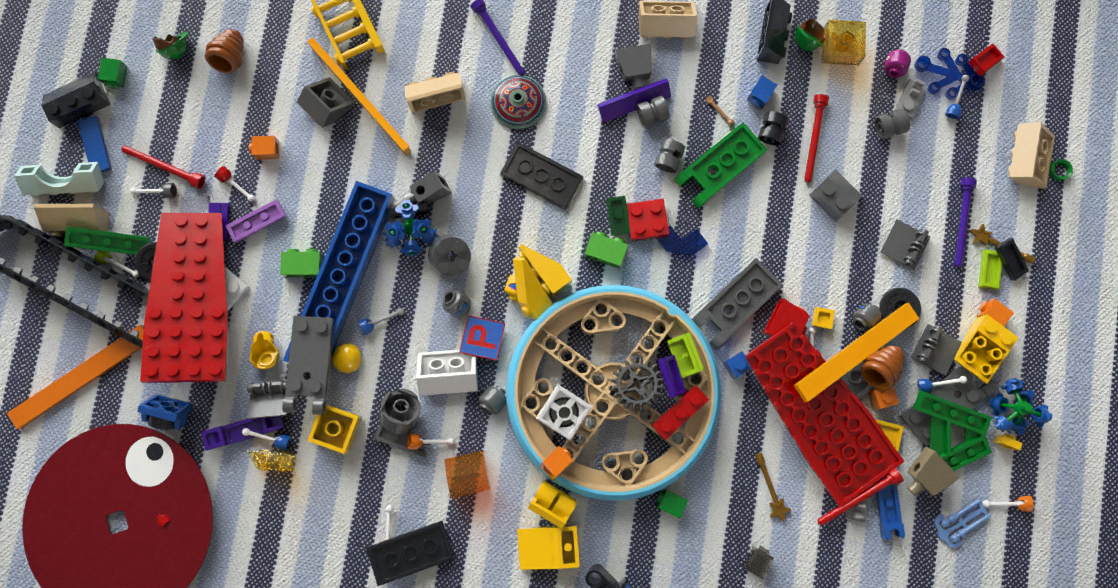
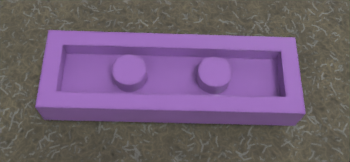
M276 199L226 225V228L233 242L238 243L287 216L280 202Z

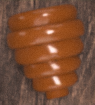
M228 29L214 37L207 44L205 60L209 66L221 73L231 74L242 65L244 39L241 33L235 29Z
M886 346L869 355L861 367L863 379L870 386L878 390H888L896 385L903 371V362L905 360L903 351L897 346Z

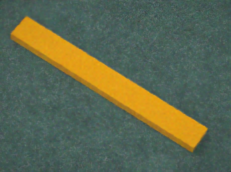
M314 38L309 39L307 43L310 48L407 156L411 152L409 145Z
M909 302L902 305L796 383L794 387L804 402L810 401L869 355L916 322L919 317Z

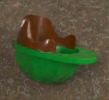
M807 19L797 26L795 41L801 49L812 51L824 45L825 30L817 21Z
M183 32L177 36L168 34L165 40L158 37H153L152 40L157 53L166 59L174 60L184 55L186 50L185 39L190 34L189 32Z

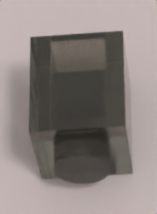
M753 546L742 567L763 579L774 558L769 555L771 551L762 546L756 548Z

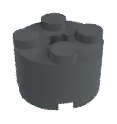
M442 235L437 237L432 245H430L428 259L437 271L445 275L454 276L468 269L471 252L465 241L452 235ZM450 252H451V253H452V256H450V259H449V258H447L446 256L449 255Z
M397 389V391L388 392L381 402V426L390 433L403 436L408 435L414 430L419 422L421 403L417 395L407 389Z

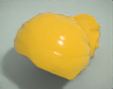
M257 332L251 344L249 361L260 370L274 367L280 357L279 350L273 343L274 336L270 332Z

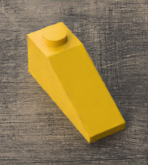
M515 257L513 264L517 299L521 306V312L526 318L537 320L552 305V302L527 260Z

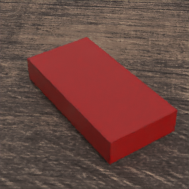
M991 44L968 63L979 76H982L1005 58V56L994 44Z

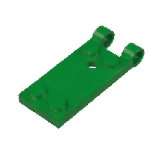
M742 122L689 167L678 174L673 181L681 187L692 177L704 190L692 200V203L697 208H700L768 149ZM714 169L716 171V174L711 175L709 173V170Z

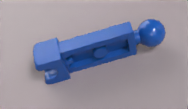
M890 484L876 493L880 534L882 539L886 540L891 538L890 532L892 529H894L897 537H905L897 485L894 484L892 486Z

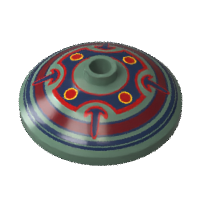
M524 75L506 77L496 85L492 92V112L502 125L510 129L521 130L535 125L545 112V92L541 85L531 77ZM521 96V99L515 100V97Z

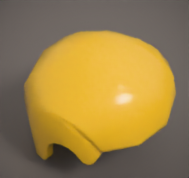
M343 343L338 346L332 356L335 368L342 373L356 371L362 362L360 348L353 343Z

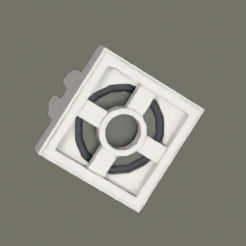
M557 384L536 419L571 441L592 406Z

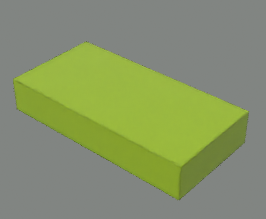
M982 250L978 288L1000 290L1002 262L996 251Z

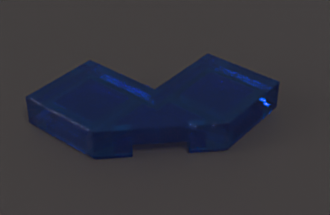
M671 225L668 226L669 236L656 238L666 252L689 256L695 255L708 245L697 229L684 239H681Z

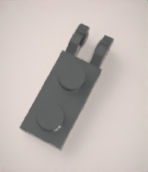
M381 423L379 424L374 439L408 453L412 452L426 457L427 453L421 449H408V435L403 436L390 433L381 426Z

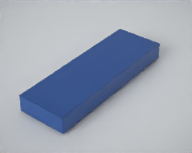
M95 115L78 120L88 163L98 162L101 172L111 170L99 118Z

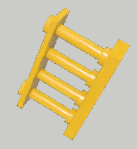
M311 0L313 6L310 8L315 18L319 16L337 53L333 56L338 66L342 64L345 70L348 69L345 60L371 48L372 50L376 48L378 54L385 52L361 0H330L319 6L315 0ZM346 1H353L355 6L352 7V10L325 21L322 12ZM354 17L361 18L362 23H360V26L333 38L329 30L330 28ZM363 32L364 34H369L370 38L367 39V42L344 53H341L337 44Z

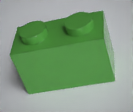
M592 232L584 257L620 269L628 244H625V241L620 238H614L613 240L607 238L605 233Z
M287 249V252H281L280 275L285 278H316L323 263L324 255L318 252L317 249H306V252H299L298 249Z

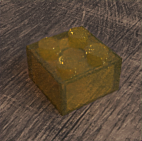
M829 19L823 27L825 30V41L822 46V63L859 66L865 59L866 22Z

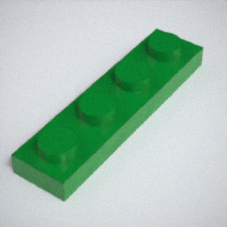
M67 226L64 246L137 255L141 247L149 243L150 237Z

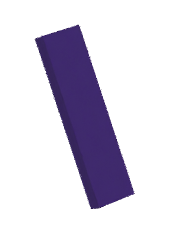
M663 79L597 104L602 123L636 111V105L639 103H651V99L663 96L664 99L672 97L669 81Z

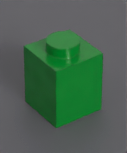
M101 58L98 80L107 88H124L128 66L118 59Z
M665 489L664 492L660 491L655 502L658 503L657 508L680 519L688 500Z

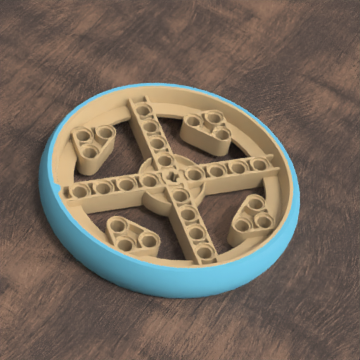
M604 285L590 287L569 294L553 303L537 320L535 319L522 335L508 370L506 385L508 414L515 436L523 451L532 463L549 479L551 478L540 468V465L557 447L547 436L541 422L536 419L553 392L549 380L539 379L535 383L538 366L544 353H547L586 382L585 399L592 406L575 433H581L584 436V442L577 445L572 437L571 441L567 439L561 447L562 449L566 448L572 451L573 461L553 481L571 492L593 499L613 501L640 498L662 490L677 481L689 471L705 451L714 433L720 411L721 382L719 370L712 349L702 331L684 311L672 302L647 290L630 286ZM599 305L604 306L606 313L603 315L598 314L596 307ZM623 314L637 316L651 322L652 325L626 360L631 365L633 364L631 361L633 355L643 358V364H645L666 334L672 339L690 332L704 370L695 373L700 377L699 384L691 382V375L682 378L687 392L696 385L709 401L688 419L684 430L678 428L673 433H679L682 436V441L679 444L674 443L672 434L664 440L672 447L661 457L647 465L648 456L643 450H629L606 454L601 462L602 467L606 471L592 469L575 462L574 460L604 419L617 421L632 416L663 439L651 426L662 415L653 408L648 409L645 404L643 407L650 412V418L643 420L640 416V406L636 407L635 412L632 411V408L625 409L624 402L621 405L618 404L621 396L614 398V396L610 395L609 387L617 386V384L611 382V379H618L613 372L617 371L620 373L618 365L625 368L626 365L624 363L609 362L596 367L558 339L557 336L579 320H582V332L586 335H594L621 330L626 323V318ZM613 317H619L622 321V324L620 326H614L611 322V319ZM592 321L595 324V328L587 330L584 327V323ZM656 324L664 327L662 334L655 332L654 326ZM646 339L651 340L653 343L652 349H645L643 341ZM553 340L557 346L555 349L549 350L545 346L546 342ZM565 351L570 352L572 355V359L568 362L561 359V354ZM579 363L587 365L588 370L586 373H579L577 371ZM633 369V370H634V372H635L636 375H637L641 369ZM598 374L603 377L601 385L593 383L592 378L594 375ZM631 377L628 381L622 380V389L630 384ZM635 380V385L632 387H637L638 389H641L642 383L638 382V380ZM542 382L547 383L549 386V390L546 393L538 391V385ZM637 392L625 394L626 397L632 398L635 401L642 400ZM680 396L675 397L676 401L680 399ZM530 398H534L537 401V406L534 409H529L526 406V402ZM599 402L607 404L606 412L601 413L597 410ZM589 417L594 418L596 421V425L592 429L587 428L585 425V420ZM636 453L643 455V461L640 464H636L633 461V456ZM608 457H613L616 460V465L613 468H608L605 464ZM624 469H630L632 472L629 480H624L621 476Z

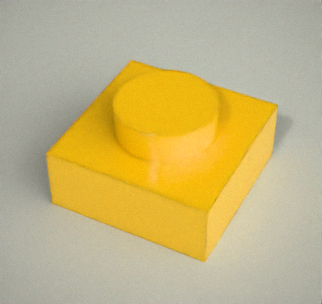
M815 307L811 326L831 330L835 310Z
M1010 434L996 436L994 440L995 444L1010 450H1021L1023 444L1016 441V437Z

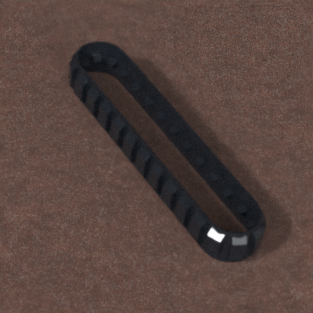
M0 215V232L12 228L19 229L18 234L25 236L27 233L34 236L35 243L41 245L45 242L51 245V251L55 254L60 251L68 254V261L72 263L76 260L81 261L85 264V270L90 272L94 268L101 272L100 278L104 280L112 278L118 281L117 287L122 290L126 286L135 290V297L140 298L143 295L148 297L149 289L140 283L132 281L127 276L117 273L104 264H100L95 259L82 254L73 247L64 246L63 242L50 237L45 232L32 227L20 219L17 220L12 216ZM0 258L1 273L142 348L143 340L138 338L140 332L133 330L128 333L122 330L123 323L118 320L113 324L105 320V313L100 311L95 315L89 312L88 304L83 302L78 306L72 303L73 296L65 294L63 297L55 293V286L50 284L45 288L39 285L40 278L32 276L28 279L22 276L23 269L16 267L11 270L5 266L6 260Z

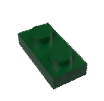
M626 197L606 198L611 236L630 234Z

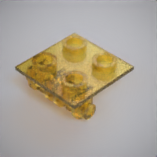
M263 449L247 452L255 468L259 470L276 469L279 472L295 470L292 462H295L296 455L292 454V452L282 451L281 453L277 451L275 453L274 450Z

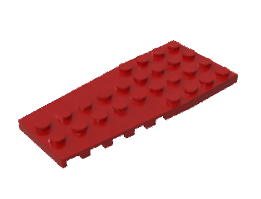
M161 213L144 320L141 383L226 382L228 309L226 300L223 216L221 213Z
M791 322L746 354L745 358L803 457L833 500L841 508L887 475L891 470L901 465L904 460L871 413L856 395L849 390L842 379L836 380L810 401H803L794 385L826 361L821 356V353L808 341L809 339L798 329L794 322Z

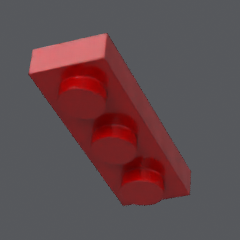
M695 385L651 426L666 440L707 403L709 399Z

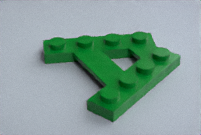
M919 391L913 409L930 415V449L936 451L953 471L992 453L985 436L992 420L991 416L927 392ZM951 423L964 427V442L951 448Z

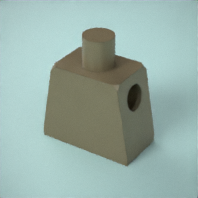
M925 447L908 470V474L915 481L907 489L914 496H917L922 490L934 496L955 482L959 477L936 451Z

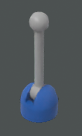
M963 75L961 78L962 84L955 104L950 105L946 109L945 116L948 118L960 119L962 109L958 104L965 84L969 81L968 75Z
M398 308L396 312L375 321L362 319L358 323L363 334L367 335L373 331L375 324L396 315H403L404 309Z

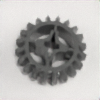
M640 357L639 363H636L635 358H632L633 364L629 365L628 361L625 360V368L618 365L621 372H613L618 379H611L612 383L617 384V386H612L611 390H618L613 395L614 398L621 396L618 404L621 405L625 401L624 408L628 409L631 404L633 405L632 411L634 412L637 406H640L641 412L644 411L643 405L645 404L648 409H651L652 407L649 402L652 401L654 404H658L655 396L662 398L663 395L658 390H665L664 386L659 385V383L664 382L663 378L658 379L662 372H654L657 369V365L655 364L650 368L651 361L647 360L644 365L643 358ZM633 369L646 370L650 375L639 377ZM626 373H629L631 382L622 389V379ZM635 380H638V382H643L641 384V389H638L637 387H632L635 385ZM654 380V390L647 397L645 386ZM637 392L642 400H631L625 394Z

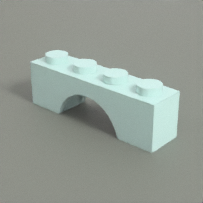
M98 162L78 163L73 174L69 177L54 176L48 173L41 165L21 166L15 174L22 196L57 195L61 193L76 194L80 192L95 193L99 192L104 184Z

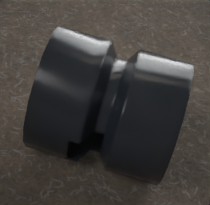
M766 112L762 122L764 126L760 128L758 139L768 145H781L784 137L783 131L787 128L789 118L778 112Z

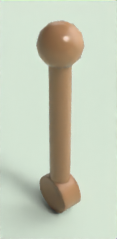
M708 96L706 103L711 104L727 121L728 126L732 127L735 124L734 120L729 119L713 102L712 96Z

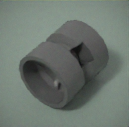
M663 96L651 99V103L642 102L636 105L640 122L644 128L653 125L655 120L662 122L670 118L668 106Z
M904 109L892 111L890 115L887 113L878 115L874 120L875 130L880 139L893 137L894 134L907 133L910 130L909 117Z
M663 139L659 149L661 153L657 154L654 166L665 172L677 173L680 165L679 159L683 156L685 146L672 139Z

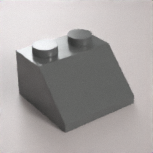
M330 77L304 86L297 100V103L322 128L335 123L355 104Z
M837 170L828 176L809 195L835 222L862 197Z

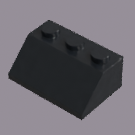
M769 0L765 8L757 61L779 64L780 60L785 58L787 47H784V44L788 40L790 30H787V25L791 23L792 19L791 5L785 0Z
M92 72L43 95L42 108L48 121L58 128H62L111 105L96 72Z

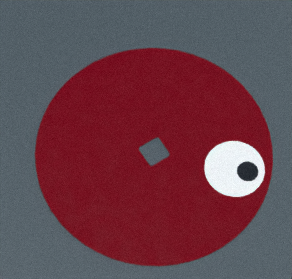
M112 424L93 428L62 445L50 456L35 477L23 513L22 532L26 558L41 588H187L200 570L210 545L213 526L212 502L206 480L192 456L172 438L157 430L133 424ZM123 510L128 529L110 534L106 516ZM159 514L162 516L165 514L170 519L163 528L157 524V516Z

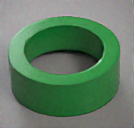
M1059 159L1050 165L1049 174L1054 180L1063 181L1073 173L1071 163L1065 159ZM1056 164H1061L1066 168V175L1064 177L1058 176L1055 173Z

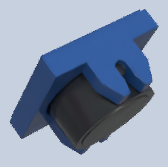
M156 394L140 404L137 412L141 413L142 421L147 422L149 426L155 429H175L180 431L185 426L187 415L192 411L193 404Z

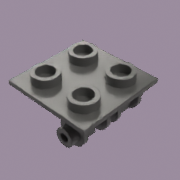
M896 219L880 252L915 270L931 236L928 235L929 232L925 229L919 231Z
M927 324L911 358L946 376L962 342L942 332L943 328Z
M280 380L279 382L269 381L268 384L263 382L262 384L251 383V385H247V392L250 393L247 419L287 416V413H284L282 410L286 382Z

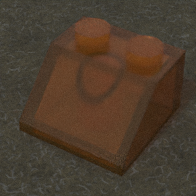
M483 451L445 459L446 477L451 499L491 489Z

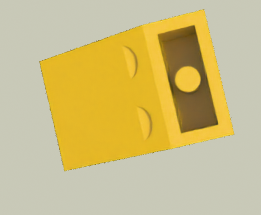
M522 244L519 246V258L527 260L548 296L551 295L554 299L572 286L571 277L560 263Z
M988 314L976 318L967 331L954 361L982 382L988 384L1019 337Z
M576 524L564 525L563 529L558 526L517 529L520 570L580 567Z

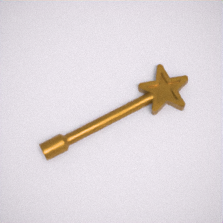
M981 224L978 230H970L975 236L973 244L978 241L984 245H987L988 242L997 246L1001 244V242L989 237L993 233L985 231L984 224ZM1020 252L1024 261L1030 264L1034 263L1036 257Z
M762 452L755 454L757 463L762 469L774 503H769L773 509L770 517L779 516L782 521H785V513L791 511V508L784 507V499L781 498L778 501L765 466Z

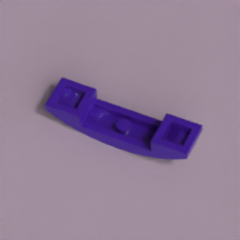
M282 417L245 419L201 431L205 451L255 438V436L251 435L244 436L242 434L244 428L262 435L284 428Z

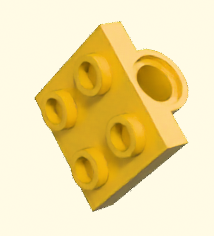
M543 480L528 509L563 529L577 504V500Z

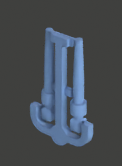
M978 499L957 513L949 515L946 520L943 514L938 515L934 519V526L938 531L937 536L939 539L944 540L947 546L957 548L962 545L959 538L962 539L967 536V533L981 525L991 515L987 512L981 500ZM978 505L979 509L962 519V515ZM980 513H983L985 515L983 518L977 520L968 527L965 524L966 522L973 519ZM957 519H958V522H957V523H955L954 525H952L951 527H949V528L946 529V530H943V529L940 527V525H939V521H940L941 526L946 528V527H948V526L950 525V523L952 524V523L956 522ZM960 526H962L963 529H960L959 531H957V534H956V535H955V534L951 535V536H950V540H949V539H948L949 533H951L952 531H954V530H956L957 528H959Z

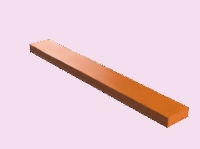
M139 325L133 330L140 332L138 338L143 340L144 327ZM121 337L9 411L7 415L16 429H22L142 348Z

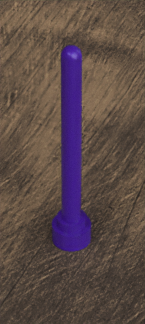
M475 0L470 5L474 13L481 16L517 74L523 76L525 74L524 69L486 12V3L484 0Z
M961 178L960 187H962L963 199L954 264L957 268L963 265L971 192L974 191L977 184V179Z

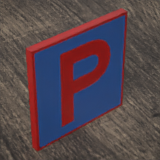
M468 315L459 353L497 361L506 323Z

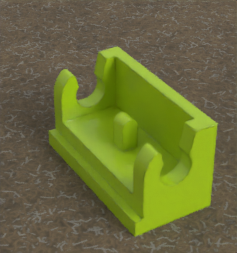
M690 332L667 341L672 355H675L682 378L704 370Z

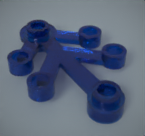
M942 48L937 53V57L945 62L948 69L931 64V60L927 56H920L914 63V67L918 72L929 71L946 77L938 82L934 81L928 86L930 94H936L941 88L957 80L962 81L963 75L969 76V81L966 82L963 92L968 89L978 91L985 85L984 75L979 76L977 72H974L968 63V56L964 53L959 54L954 62L950 56V50ZM941 52L946 53V57L942 56ZM959 57L963 58L964 62H961ZM919 63H922L924 68L920 67ZM956 65L962 66L966 74L960 73ZM932 85L936 86L937 90H933ZM961 85L956 88H949L945 93L946 98L949 100L955 99ZM950 91L954 92V96L950 95Z

